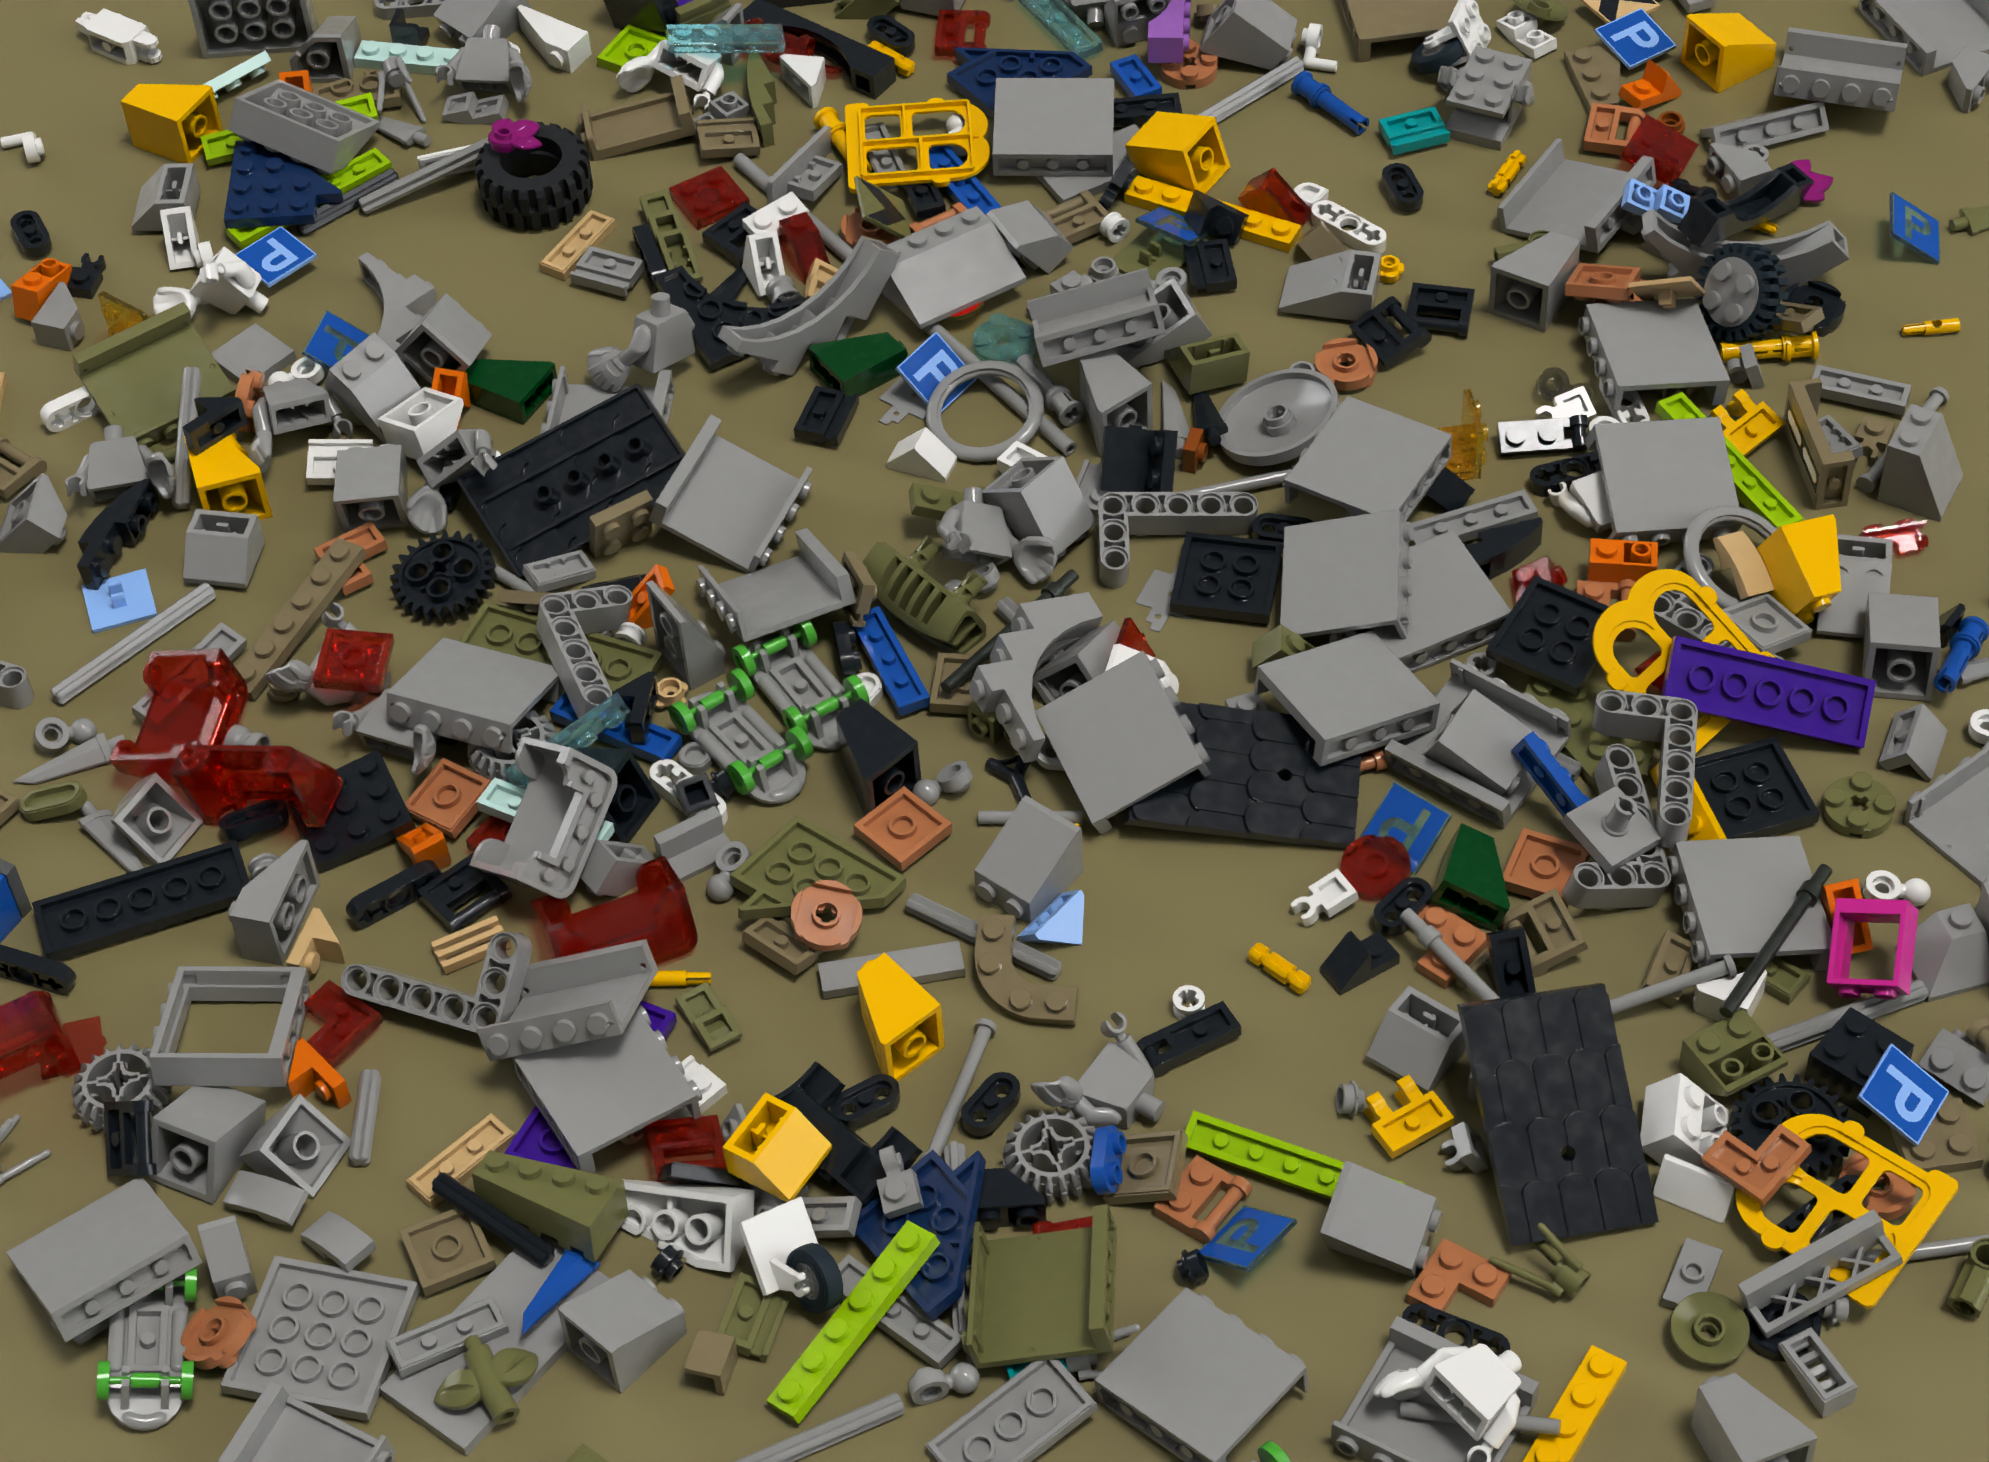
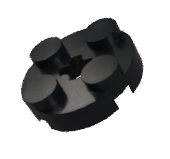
M1808 281V286L1798 287V283L1785 291L1789 292L1788 299H1782L1783 302L1822 307L1825 319L1816 324L1812 330L1817 332L1818 337L1826 336L1829 330L1834 329L1842 322L1846 304L1845 300L1843 302L1840 298V291L1834 286L1821 281Z

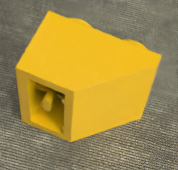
M765 1092L722 1148L728 1173L788 1202L797 1196L831 1151L832 1144L796 1107Z

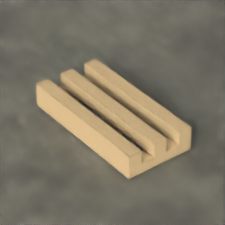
M495 915L430 943L446 975L484 959L489 942L481 946L478 945L490 941L495 934L504 932V929ZM510 941L507 943L506 949L511 947ZM465 951L464 953H462V954H460V955H457V956H455V957H452V958L446 960L447 958H449V957H451V956H454V955H456V954H459V953Z

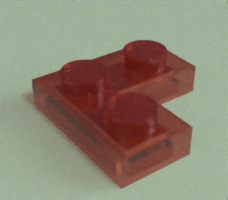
M330 980L304 1002L306 1012L325 1024L307 1042L333 1068L341 1063L383 1023L379 1012L358 998L347 994L341 987Z

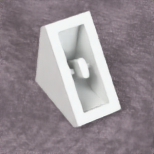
M793 54L780 55L782 79L812 108L818 107L827 80L824 57Z
M191 206L160 210L170 270L197 267L193 250L199 249L198 243L200 242Z
M777 230L746 236L742 268L758 296L766 295L765 289L770 280L777 276L785 275Z
M924 427L897 443L886 463V468L946 483L957 463V456L927 427Z
M1766 969L1736 1012L1744 1009L1752 1017L1764 994L1767 978ZM1744 973L1697 984L1692 1006L1694 1011L1716 1021L1725 1019L1720 1014L1719 1009Z

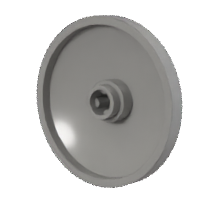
M1303 368L1274 371L1248 382L1234 392L1219 411L1224 423L1228 426V432L1220 435L1222 439L1220 446L1223 452L1232 460L1251 466L1274 465L1299 457L1304 448L1310 447L1318 429L1324 427L1330 420L1333 409L1341 405L1335 385L1324 374Z

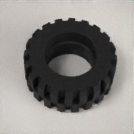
M537 122L540 125V130L533 137L542 143V146L529 150L515 148L509 153H499L491 149L490 143H485L479 151L475 162V172L482 205L494 220L500 221L504 226L509 228L516 226L518 230L524 231L527 228H533L534 231L542 230L543 227L548 226L554 228L559 226V223L562 221L568 222L573 219L574 214H579L590 200L593 180L587 148L576 134L574 135L572 131L565 127L561 129L557 124L550 123L549 125H544L543 122ZM540 174H541V176H538V177L525 178V177H528V176L540 175Z

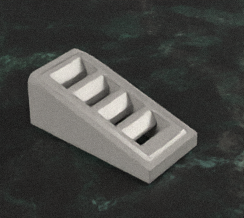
M1812 1327L1778 1344V1349L1823 1418L1855 1401L1858 1386ZM1809 1346L1813 1349V1351L1801 1357L1796 1354ZM1818 1360L1821 1362V1364L1811 1369L1806 1367ZM1827 1374L1830 1376L1829 1379L1821 1383L1817 1381V1379Z

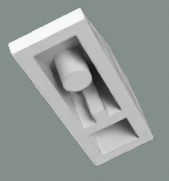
M521 4L517 7L521 31L549 65L572 73L592 55L587 31Z

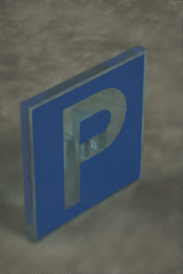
M1891 192L1889 194L1890 236L1938 265L1940 263L1939 220L1896 193Z
M1161 206L1137 217L1135 221L1158 232L1159 240L1167 237L1174 239L1173 246L1180 243L1190 246L1211 235L1209 232L1202 236L1196 235L1183 216Z
M326 310L305 346L302 355L329 370L370 335Z
M1394 781L1358 841L1417 875L1453 815Z
M1244 1205L1216 1233L1214 1239L1210 1243H1206L1199 1251L1206 1261L1249 1273L1297 1224V1221L1291 1217Z

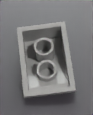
M1174 277L1154 290L1166 333L1111 348L1134 368L1165 360V350L1204 341L1212 336L1211 331L1191 298Z
M375 332L332 366L328 371L325 386L384 444L387 442L377 419L421 390V387L399 356Z
M654 581L647 582L646 587L657 650L663 652L664 659L683 682L687 683L691 691L725 673L723 659L726 658V652L722 644L718 640L713 641L705 624L701 620L696 621L686 608Z
M301 839L246 884L242 888L237 900L231 903L228 919L232 923L235 939L239 944L244 959L283 966L321 885L308 840Z

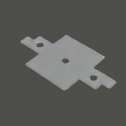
M902 376L879 398L893 405L879 419V422L888 425L891 421L899 423L908 413L922 420L926 418L927 405L919 396H912L916 392Z
M1179 563L1172 574L1154 569L1135 601L1136 604L1152 608L1145 619L1146 622L1152 623L1150 630L1160 632L1170 614L1184 619H1189L1190 617L1188 614L1170 612L1172 596H1169L1168 593L1173 592ZM1160 615L1161 618L1157 619L1155 616Z

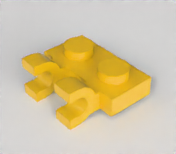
M1741 388L1733 394V401L1727 404L1725 408L1720 404L1711 411L1710 415L1711 417H1720L1724 436L1746 457L1778 433L1785 425V422L1764 401L1756 405ZM1729 413L1736 417H1742L1739 418L1737 421H1734L1730 417Z
M1409 1074L1396 1081V1086L1400 1090L1395 1092L1394 1097L1403 1106L1393 1112L1379 1091L1368 1096L1365 1101L1369 1107L1364 1109V1114L1373 1123L1371 1125V1133L1391 1159L1451 1127L1454 1123L1455 1117L1432 1090L1423 1095Z

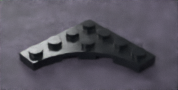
M682 265L655 276V285L658 290L668 293L670 295V304L685 309L695 323V328L692 331L694 345L711 371L743 358L728 351L726 348L728 344L718 337L723 325L743 327L761 324L786 314L807 300L803 296L795 300L772 303L766 308L748 307L746 302L726 297L724 300H721L707 293V288L692 278Z

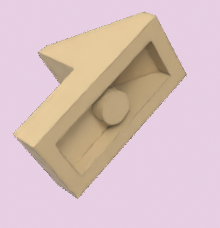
M314 907L286 961L287 967H307L308 980L311 974L317 972L320 959L341 964L345 963L337 937L321 910Z

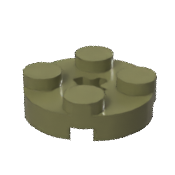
M1856 772L1852 776L1836 780L1827 788L1823 799V816L1826 823L1841 835L1849 837L1850 833L1862 834L1861 839H1870L1881 835L1890 827L1896 800L1891 792L1883 784L1873 780L1871 775L1865 772ZM1853 804H1861L1865 806V810L1863 811L1860 808L1852 809L1851 807Z

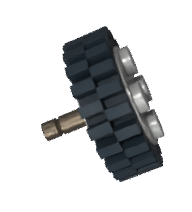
M1750 243L1722 245L1723 248L1713 250L1714 256L1708 255L1704 261L1708 266L1700 267L1698 273L1702 274L1704 279H1696V282L1705 290L1704 296H1695L1694 298L1702 300L1699 308L1701 313H1705L1703 316L1704 320L1709 325L1710 334H1716L1715 338L1730 342L1761 340L1765 338L1764 334H1770L1774 331L1771 325H1779L1782 320L1776 313H1785L1787 306L1780 304V300L1788 299L1789 292H1781V287L1788 285V278H1779L1781 274L1786 272L1783 265H1776L1780 259L1777 255H1770L1772 250L1762 247L1763 245Z

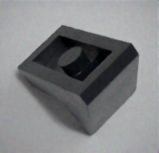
M1195 190L1184 219L1196 235L1202 236L1209 232L1221 239L1227 238L1229 243L1235 245L1240 241L1249 215Z
M238 397L195 398L194 402L199 417L184 425L182 429L188 449L197 456L248 424L242 400Z
M649 671L612 692V715L625 718V729L630 730L632 745L646 746L659 695L656 674Z
M1517 926L1486 933L1491 960L1490 964H1486V970L1496 994L1500 998L1536 993L1524 927Z
M1350 931L1320 966V973L1341 996L1400 963V954L1379 931L1361 941Z

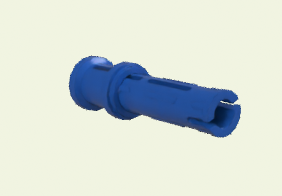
M1302 71L1295 77L1291 85V92L1296 96L1302 95L1313 108L1324 109L1357 135L1366 131L1359 124L1362 123L1368 127L1369 119L1333 95L1326 83L1320 84L1309 71Z
M1969 616L1960 622L1958 633L1953 635L1950 641L1951 651L1933 681L1935 688L1940 692L1946 693L1947 689L1949 693L1952 692L1969 660L1978 656L1981 650V643L1989 635V626L1983 619Z

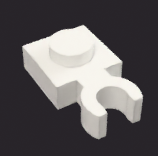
M1584 386L1554 397L1553 404L1555 407L1542 406L1536 410L1535 417L1539 418L1546 415L1551 419L1583 414L1587 415L1588 420L1595 418L1597 413Z
M1337 868L1308 887L1311 896L1295 899L1291 903V907L1295 915L1302 910H1309L1300 916L1303 925L1308 927L1317 921L1320 913L1325 912L1330 918L1359 900V897L1354 887Z

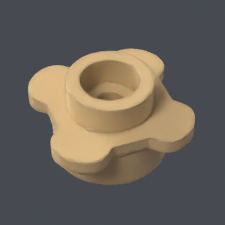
M674 677L664 678L657 683L659 695L656 708H668L677 701L686 703L684 697L688 691L687 683Z

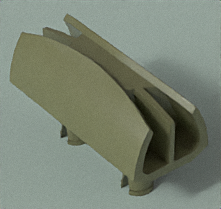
M928 534L910 556L906 555L905 557L886 542H876L863 560V564L867 567L868 573L877 585L878 600L896 619L920 637L949 653L965 654L986 636V624L969 605L970 601L979 591L988 584V581L981 574L978 575L974 569H971L970 573L954 591H948L924 571L927 564L943 549Z

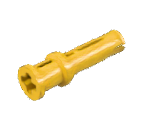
M824 107L815 114L813 124L819 130L825 125L831 127V145L838 149L847 162L846 125L838 119V112L835 108ZM867 161V171L871 173L872 165Z
M1810 331L1808 335L1790 336L1789 333H1783L1779 339L1732 343L1722 342L1719 345V355L1723 363L1733 358L1742 359L1739 346L1752 343L1757 359L1781 358L1782 361L1790 362L1792 358L1811 357L1814 360L1818 359L1819 342L1816 331Z

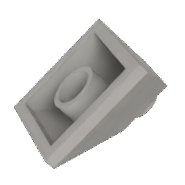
M41 473L9 502L0 528V552L43 554L52 545L57 546L63 540L66 534V529L63 527L67 513L46 474Z
M155 772L139 780L119 802L111 823L154 864H159L171 860L202 824L204 819Z
M1970 903L1937 911L1917 927L1912 976L1915 980H1922L1927 987V1003L1989 986V944L1987 934Z
M297 1094L259 1128L239 1157L260 1175L304 1189L309 1193L307 1198L310 1199L315 1196L349 1148L351 1139L301 1094Z

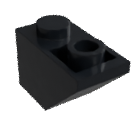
M1006 1168L985 1169L975 1222L980 1221L984 1230L1011 1226L1030 1228L1036 1225L1047 1224L1045 1197Z

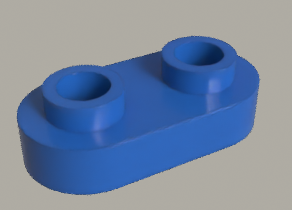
M1115 1125L1098 1127L1094 1134L1090 1178L1093 1189L1098 1195L1115 1193L1118 1185L1123 1180L1121 1162L1122 1154L1126 1153L1127 1143L1124 1133L1119 1132Z

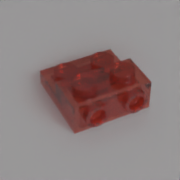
M1646 114L1620 158L1634 166L1642 156L1653 157L1656 179L1670 186L1674 179L1679 178L1699 144Z

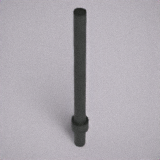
M1070 569L1056 582L1052 581L1041 590V595L1035 601L1064 596V592L1079 579L1078 574ZM1011 622L940 684L941 689L945 693L950 694L976 671L978 665H983L990 658L998 635L1012 632Z
M1821 864L1811 879L1805 880L1796 893L1797 899L1720 1007L1719 1012L1723 1017H1733L1808 907L1815 905L1823 893L1822 886L1832 874V869L1828 865Z

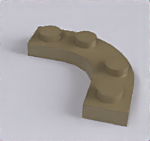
M979 913L974 955L975 966L980 982L990 998L1004 1012L1023 1021L1040 1024L1076 1025L1079 999L1078 987L1043 985L1026 980L1017 973L1013 966V946L1017 921L1015 915Z

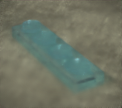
M1018 0L1069 52H1075L1082 59H1085L1103 51V41L1061 0Z
M782 24L666 25L665 34L669 53L785 52Z
M617 692L546 742L570 747L575 750L578 747L585 748L591 745L598 738L597 734L607 727L612 729L620 725L626 719L625 715L630 710ZM515 763L503 771L513 785L527 788L530 778L521 774Z

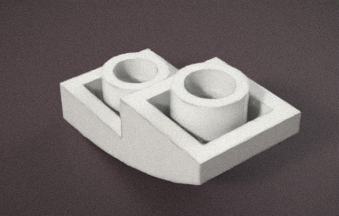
M1511 11L1507 16L1496 21V25L1503 35L1515 47L1534 60L1557 49V39L1539 30L1537 18L1523 11Z

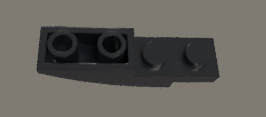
M143 479L112 501L93 520L78 541L83 556L77 564V568L86 589L98 590L105 577L109 575L110 568L116 557L121 553L123 546H135L140 536L145 532L150 518L159 506V497L155 493L150 479Z
M1539 517L1502 527L1490 528L1478 532L1477 543L1464 546L1490 580L1520 564L1541 545L1543 521Z

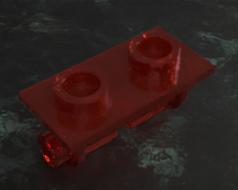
M1907 518L1883 527L1882 524H1872L1863 528L1859 536L1893 539V544H1896L1899 555L1922 552L1923 548L1928 547L1926 534L1921 535L1920 532L1926 525V520L1914 521L1913 518Z

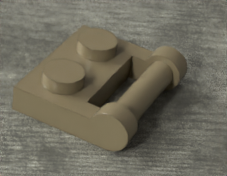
M1084 190L1078 193L1077 197L1050 209H1040L1071 244L1100 232L1101 222L1109 214L1088 190Z
M0 435V456L4 455L22 466L19 468L0 457V496L8 499L33 477L37 478L41 473H45L47 463L39 457H31L10 445V441Z
M1556 888L1509 910L1501 921L1503 929L1522 926L1523 922L1529 919L1533 922L1547 948L1546 951L1537 954L1526 934L1534 978L1545 974L1548 968L1588 949L1583 936Z

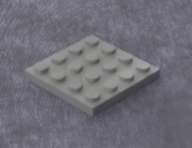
M274 1256L251 1311V1314L257 1319V1326L249 1335L243 1347L238 1351L236 1362L227 1368L220 1385L223 1393L257 1400L268 1382L272 1380L282 1385L290 1396L324 1413L369 1421L380 1395L379 1387L385 1382L393 1361L385 1341L404 1333L420 1292L418 1282L351 1270L347 1273L340 1267Z

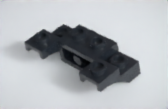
M815 1061L793 1085L774 1097L796 1107L832 1144L831 1151L819 1165L821 1168L817 1171L818 1174L834 1186L839 1182L862 1203L868 1205L879 1195L876 1180L887 1177L879 1157V1150L893 1145L895 1153H900L902 1156L904 1170L909 1169L923 1151L893 1126L871 1147L828 1110L829 1106L846 1085L824 1066Z

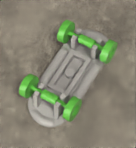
M810 620L792 625L794 632L791 634L786 627L780 630L779 635L766 637L759 641L756 640L751 643L748 649L743 644H739L731 649V655L736 667L742 669L782 715L787 729L790 730L795 726L802 728L815 749L824 751L838 750L839 741L836 716L845 707L851 706L860 698L868 704L870 702L864 684L855 674L845 678L842 686L809 648L817 643V635Z
M735 668L727 673L728 689H726V684L721 681L716 684L715 691H709L692 697L686 703L677 701L668 707L670 718L677 730L683 735L691 736L721 768L726 770L729 779L740 794H747L762 803L781 804L792 800L801 792L806 780V770L803 761L813 756V745L808 735L799 726L786 731L785 741L746 702L754 697L755 691L751 680L742 669Z
M197 1266L185 1273V1279L181 1275L109 1317L107 1361H98L97 1400H106L112 1416L120 1424L132 1430L149 1431L158 1429L168 1424L178 1414L184 1400H193L194 1361H186V1358L183 1356L186 1346L181 1344V1337L188 1324V1302H196Z

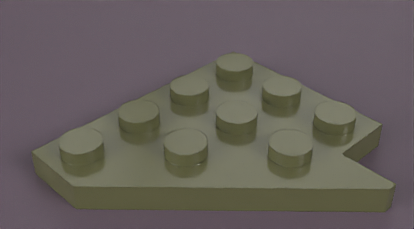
M1529 675L1525 692L1531 694L1538 702L1549 708L1562 710L1570 718L1571 738L1561 752L1582 764L1580 775L1598 796L1600 794L1594 777V771L1607 747L1611 744H1623L1633 751L1643 784L1647 783L1656 742L1605 736L1596 732L1592 727L1597 695L1601 691L1613 689L1585 684L1579 695L1576 696Z
M796 815L730 874V885L751 896L738 908V918L749 920L791 916L792 902L797 893L802 889L804 891L819 880H834L847 885L852 890V894L857 898V901L860 902L862 909L883 908L906 888L907 877ZM825 908L823 913L831 912V909Z

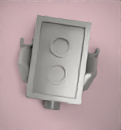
M1476 46L1466 65L1460 69L1440 66L1437 82L1444 83L1452 89L1446 99V105L1455 107L1445 126V129L1450 131V139L1501 151L1523 107H1531L1535 102L1533 84L1531 83L1532 59Z

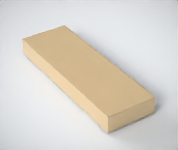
M590 210L539 263L540 271L566 281L570 277L571 271L577 269L576 264L588 247H598L617 227L616 220Z
M490 1113L406 1180L408 1188L432 1209L443 1200L442 1197L432 1190L434 1178L441 1172H445L460 1183H465L472 1177L473 1171L489 1150L502 1153L516 1136L515 1133L495 1115Z

